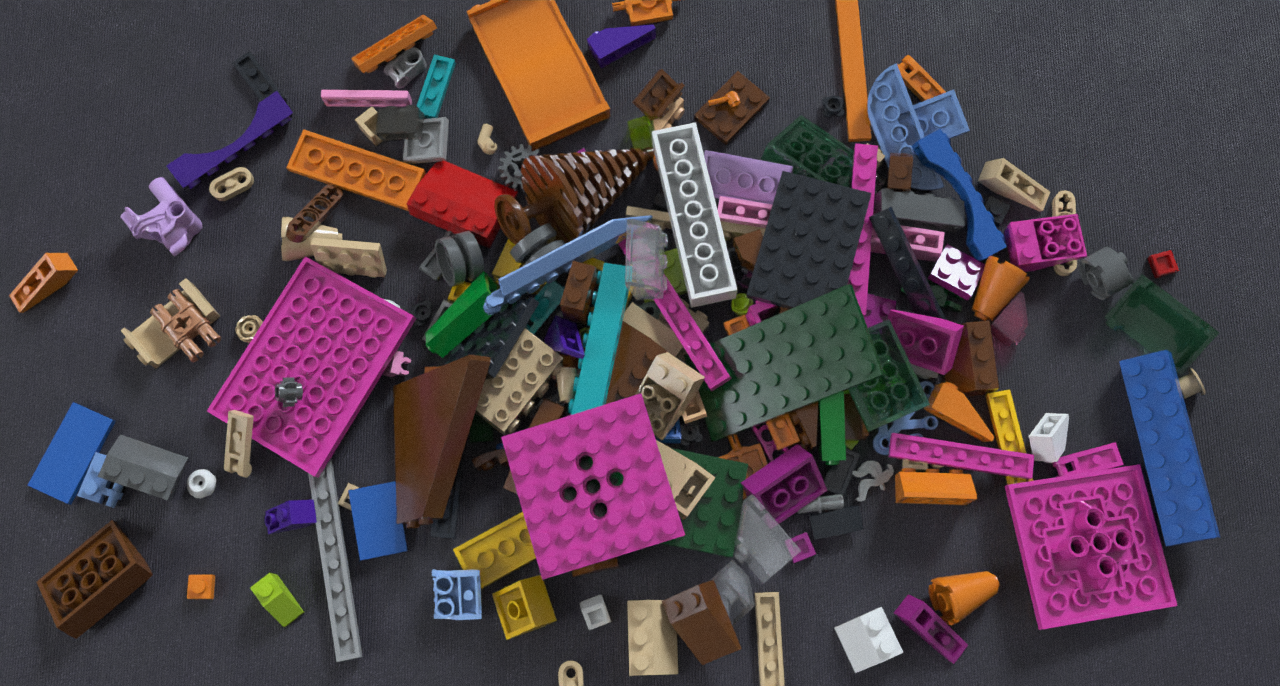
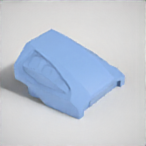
M433 569L434 619H482L480 570L445 571Z

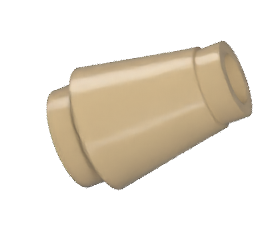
M563 367L556 375L560 402L570 403V400L575 397L576 391L573 390L575 377H579L576 368Z

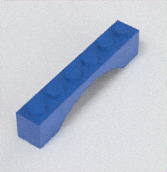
M939 129L914 143L912 148L922 166L935 171L946 179L957 192L960 199L964 201L967 218L966 245L974 259L978 261L984 260L1006 248L1004 235L1001 231L997 230L993 215L983 205L981 194L974 189L972 178L961 166V159L951 148L950 139L947 134Z

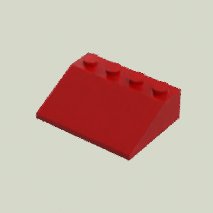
M437 161L416 185L406 205L410 215L451 231L454 234L470 231L478 244L490 249L501 228L495 213V199L502 194L510 195L516 199L518 191H514V189L449 162Z

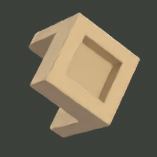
M370 107L355 119L359 128L375 146L392 134L373 107Z

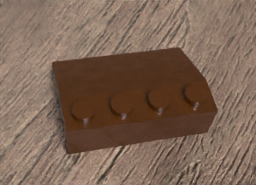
M624 321L620 332L606 404L634 396L655 357L668 352L650 337ZM575 358L569 367L576 368L577 374L580 376L581 369H578L579 358Z
M112 519L36 583L56 627L77 639L151 578L153 574L145 559L119 525Z

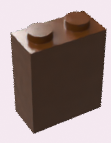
M576 261L572 262L560 302L565 319L584 325L587 324L592 307L593 293L598 286L596 266Z

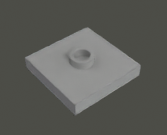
M446 117L406 121L403 162L416 164L446 161L449 120Z

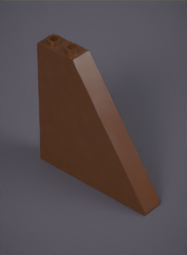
M468 355L393 386L397 524H406V528H420L421 525H431L433 520L443 518L488 372L490 357Z

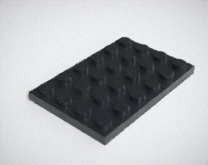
M782 171L746 298L792 309L847 285L872 193Z

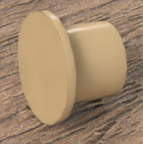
M1188 369L1189 374L1179 378L1183 398H1188L1197 393L1204 396L1206 391L1194 369Z

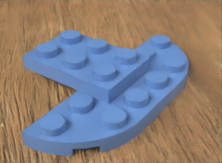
M896 63L888 67L877 77L869 92L867 112L873 132L882 154L885 155L884 160L888 169L890 153L913 154L911 188L922 191L944 188L940 175L922 166L912 145L939 129L946 133L949 139L967 133L970 130L954 90L912 105Z

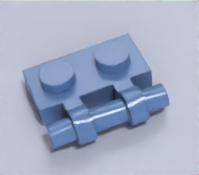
M95 452L77 496L100 504L103 503L105 496H109L105 505L115 508L118 499L121 500L123 493L121 492L124 486L114 483L111 490L109 489L111 481L98 477L106 455Z

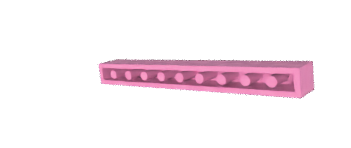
M720 196L718 204L720 221L766 228L772 209V204ZM872 225L870 252L886 254ZM901 225L916 258L937 262L942 254L945 232Z

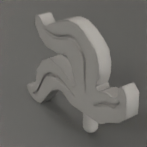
M865 461L857 471H852L851 473L855 477L861 478L869 473L874 478L860 481L858 486L859 496L855 500L864 501L867 491L871 486L880 485L881 490H885L884 483L888 482L894 473L892 465L887 464V469L882 471L881 465L878 462Z

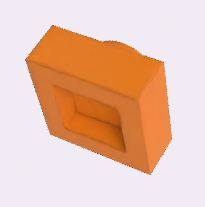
M189 575L187 599H214L215 575Z

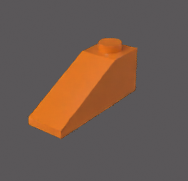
M45 253L9 296L19 313H24L66 285L78 269L68 253Z
M949 382L935 385L924 410L982 442L993 441V434L966 396L957 390V386Z

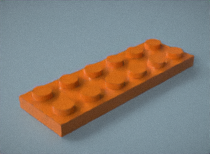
M304 129L286 167L290 172L329 185H335L341 189L407 211L409 210L406 203L416 185L426 173L422 168Z

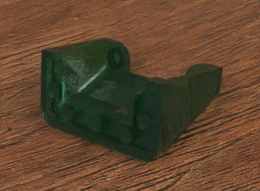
M1142 273L1137 275L1133 283L1128 286L1104 316L1107 319L1105 324L1114 331L1120 329L1126 332L1152 353L1163 350L1170 351L1176 372L1180 376L1219 334L1214 327Z

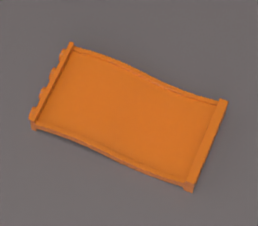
M490 0L485 4L475 5L467 11L469 21L517 117L528 145L532 146L533 151L611 117L610 107L607 101H605L555 0Z

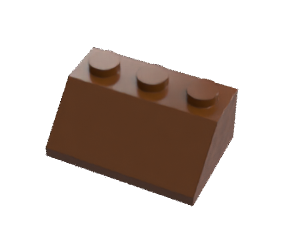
M980 321L960 324L964 326L952 369L944 375V382L954 384L958 387L957 390L965 396L993 393L999 389L990 322Z

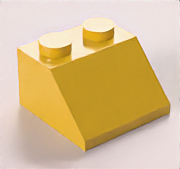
M541 575L520 580L492 594L506 640L557 621Z

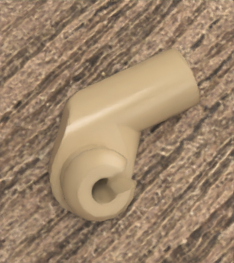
M483 124L477 142L485 154L492 155L497 150V144L490 138L493 127L489 124Z

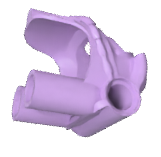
M159 177L150 183L149 189L160 204L143 215H137L130 208L125 207V212L121 214V218L136 239L157 240L163 243L173 256H176L190 244L193 236L201 231L202 222L189 209L174 188L163 177Z

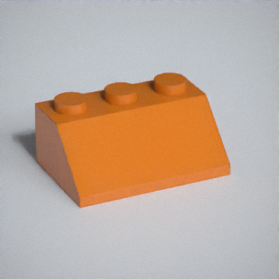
M903 468L902 472H898L895 475L896 503L967 505L977 499L971 474H963V470H949V473H940L939 469H926L925 472H916L914 468Z

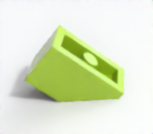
M268 573L250 587L262 606L283 627L288 626L304 613L301 606L277 574Z

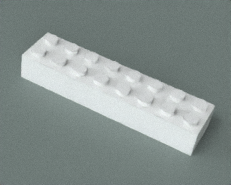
M696 122L652 131L653 150L690 306L692 308L735 299L737 287Z

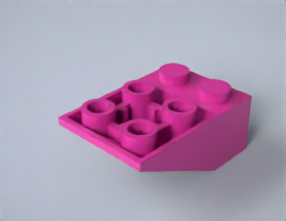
M1078 214L1010 222L1004 231L1010 263L1024 272L1036 271L1087 257Z

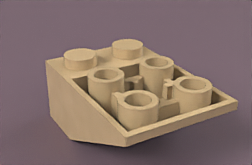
M668 352L655 357L635 394H642L654 435L661 440H664L693 400L705 379L703 375Z
M656 440L679 516L684 520L715 477L692 460Z

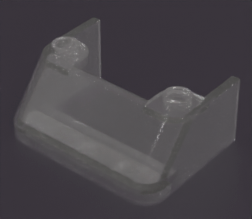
M751 494L743 500L739 511L733 555L741 564L745 562L762 584H764L800 553L801 550L755 496Z

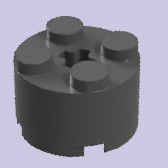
M1108 246L1085 257L1078 264V271L1085 286L1090 284L1093 288L1090 292L1100 300L1112 296L1134 281L1126 266L1128 263L1126 256L1122 252L1117 253Z

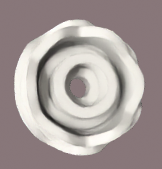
M196 470L187 479L188 492L195 498L201 499L211 495L216 487V477L209 470Z

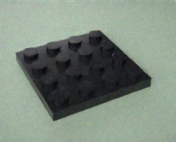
M531 297L517 300L513 304H504L500 312L494 313V315L489 317L452 349V355L443 365L468 355L490 357V365L485 380L495 378L539 302Z

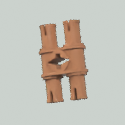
M180 289L172 291L176 296L170 293L168 299L179 310L177 314L172 317L162 304L155 306L158 311L152 308L150 314L161 324V331L168 335L174 342L173 345L178 349H182L191 362H196L199 360L196 355L201 358L204 353L192 341L193 338L200 334L208 346L213 347L217 345L213 340L219 343L221 337L210 326L209 318L199 311L198 306L193 302H189Z

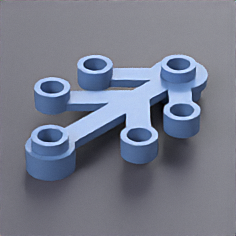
M923 381L915 386V397L903 412L900 400L904 394L902 387L896 385L888 389L893 424L889 429L887 428L886 416L890 412L889 406L885 403L875 405L874 414L877 417L878 433L874 436L872 444L877 453L881 455L889 454L892 433L917 428L933 430L938 426V420L934 416L909 420L923 401L929 399L934 389V385L931 382ZM925 386L929 388L928 394H925L924 392ZM894 389H897L899 392L897 397L893 395ZM880 406L884 407V414L879 413ZM928 419H931L933 422L931 427L927 425ZM919 433L911 434V436L923 437ZM883 439L888 441L887 447H883Z

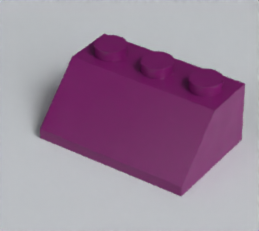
M798 444L741 482L749 502L770 530L827 491L813 455Z

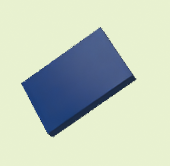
M396 482L348 490L360 561L408 551L403 524H397Z

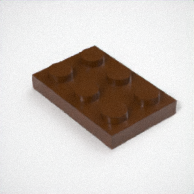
M739 71L709 99L722 98L728 92L735 91L741 102L738 106L730 107L728 102L709 106L707 101L694 114V119L725 145L770 100L768 95Z

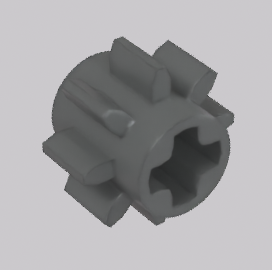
M294 377L283 378L280 384L275 385L274 394L276 401L283 402V407L295 406V403L302 400L303 397L302 384L295 382Z

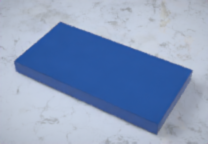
M73 402L28 486L71 505L84 481L95 452H100L116 421Z

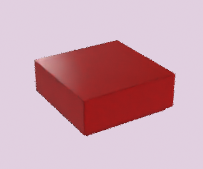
M1171 250L1150 255L1147 258L1155 279L1179 271Z

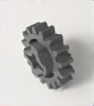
M520 144L518 150L512 146L511 153L504 152L506 159L500 158V163L503 166H499V172L502 173L500 175L501 179L506 181L507 187L513 185L514 191H517L520 187L525 192L521 177L524 176L519 169L524 165L523 161L525 158H529L528 156H540V151L536 149L533 152L530 145L527 149H524L523 144ZM509 170L514 173V178L509 174Z

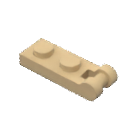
M232 410L228 412L224 470L230 473L237 472L239 476L246 478L252 471V466L249 462L254 416Z

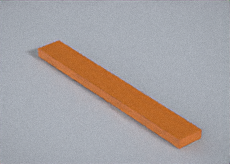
M835 0L848 142L870 141L871 129L867 112L868 98L858 0Z

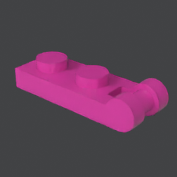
M1116 442L1060 457L1057 462H1052L1053 467L1057 469V477L1112 469L1124 465ZM1071 463L1073 471L1068 472L1065 464Z

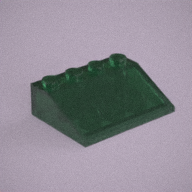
M802 115L767 144L761 157L762 161L793 166L792 173L851 188L854 150Z
M890 319L868 328L885 375L848 389L868 432L930 405Z

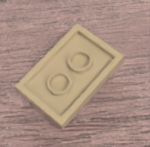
M312 238L311 248L315 260L335 273L347 275L386 276L387 269L380 243Z

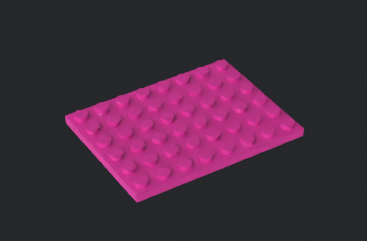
M305 256L207 412L225 423H228V412L232 410L253 415V440L314 477L319 478L417 318ZM294 377L295 382L302 384V400L297 401L293 407H283V402L276 401L275 385L280 384L283 378Z

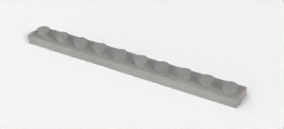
M330 458L319 478L309 473L308 476L312 500H314L316 529L336 661L342 662L363 656L332 458Z

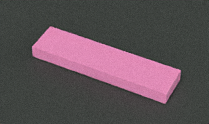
M321 90V98L328 107H412V99L408 91Z

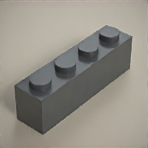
M890 188L881 189L874 195L873 214L892 207L902 226L955 233L965 227L964 201L955 200L954 197L940 198L935 197L934 194L917 195L912 191L895 192Z

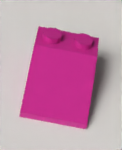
M891 309L879 353L945 375L952 369L964 326L941 318Z

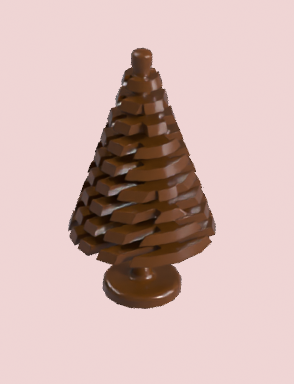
M647 147L643 150L631 148L629 150L621 149L617 151L606 150L602 152L599 150L528 156L529 158H525L523 161L524 165L521 167V173L524 176L521 177L522 187L529 196L526 197L528 205L522 208L512 196L506 194L498 196L495 199L494 208L499 225L507 238L516 245L531 233L529 220L535 217L540 226L550 223L557 232L555 240H563L566 244L584 235L594 225L597 219L606 212V209L614 203L615 199L622 194L623 190L629 187L631 181L638 177L639 172L646 168L647 161L654 158V150L652 147Z

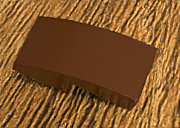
M505 449L491 451L472 459L478 471L490 470L496 465L495 462L498 460L503 467L508 466L510 468Z

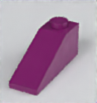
M909 594L894 612L912 631L953 664L968 646L924 601Z

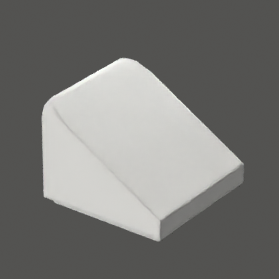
M602 595L580 602L581 611L589 630L611 622Z

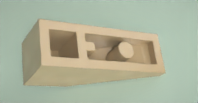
M1004 158L985 162L978 182L994 193L1037 211L1044 210L1050 191Z

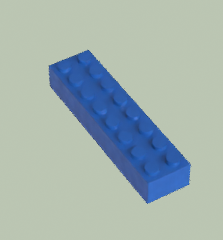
M1163 350L1119 361L1166 546L1220 538L1172 353L1168 350Z

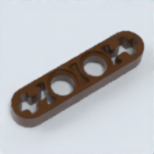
M326 185L289 222L286 230L287 238L295 243L305 241L340 204L343 195L342 190L335 185ZM315 205L324 206L326 209L320 210ZM303 217H311L314 221H306Z

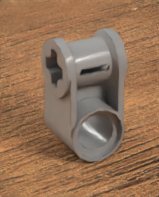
M412 47L396 59L390 61L385 66L384 73L394 80V84L398 89L407 86L420 73L424 72L427 65L421 51L418 48ZM419 59L417 62L411 63L412 60Z

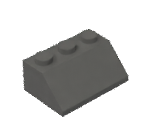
M120 434L108 452L98 477L171 502L189 458Z

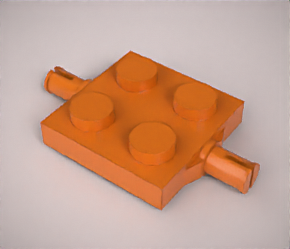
M624 0L612 3L613 12L626 10L631 26L672 20V2L679 0Z
M734 434L733 437L732 435L728 437L732 450L728 454L718 457L747 463L746 479L767 465L760 443L750 447H741L737 434ZM743 492V498H742V500H743V499H747V500H748V498H747L745 492Z

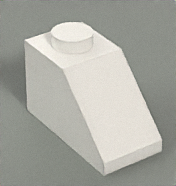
M1046 413L1031 432L1029 440L1034 461H1044L1046 463L1058 461L1065 451L1069 423L1068 414Z

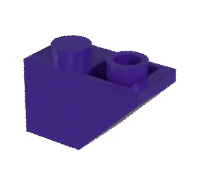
M314 500L287 501L265 511V525L268 534L305 528L317 523Z

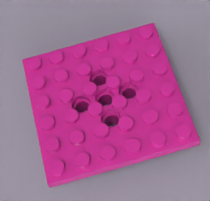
M641 393L501 437L542 580L685 536ZM589 456L593 460V465L590 469L584 470L581 467V460ZM617 472L622 473L624 477L623 483L619 486L612 485L611 476ZM591 480H598L600 483V489L596 493L588 491L587 486ZM569 487H574L577 495L575 499L568 501L564 495L565 490ZM599 503H604L607 506V513L603 517H598L594 511L595 506Z
M1140 464L1005 486L1039 630L1178 606ZM1087 517L1090 518L1091 525L1088 523ZM1093 540H1095L1097 543V549L1093 544ZM1071 544L1075 547V553L1071 549ZM1100 564H1101L1102 567H1103V573H1102L1101 570H1100V567H1099Z

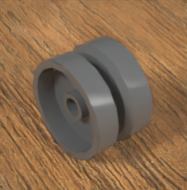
M547 223L519 241L512 248L510 254L517 263L525 262L523 265L525 266L565 245V242L563 240H555L557 232L550 223Z
M470 231L457 233L454 239L447 236L436 240L435 252L443 278L450 287L464 284L465 279L473 281L484 271L480 247Z

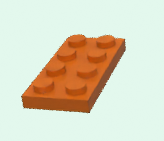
M421 15L351 59L362 73L373 72L378 68L379 63L384 60L386 62L391 61L397 56L396 53L402 49L404 51L409 50L415 45L414 42L432 36L433 31L437 27L433 20L425 15Z

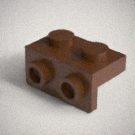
M660 69L632 103L650 120L661 119L669 111L667 108L669 104L676 102L681 97V90L685 85L682 82L677 84L663 69Z

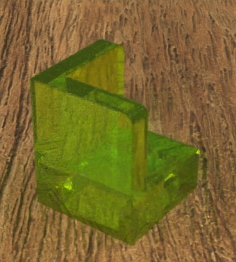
M647 116L627 121L633 148H640L641 150L647 147L653 148V128L650 119Z

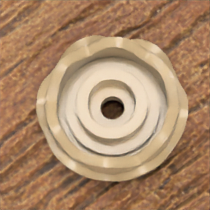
M256 315L244 316L237 323L236 334L240 340L250 343L263 322Z

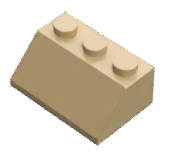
M663 600L627 601L629 676L678 674L677 632L670 624L662 603Z

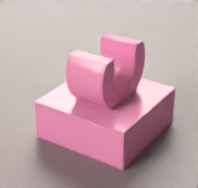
M396 351L383 375L394 377L396 375L404 376L409 374V371L402 369L401 364L411 363V359L403 358L404 352Z

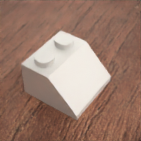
M882 607L834 628L855 673L903 653Z

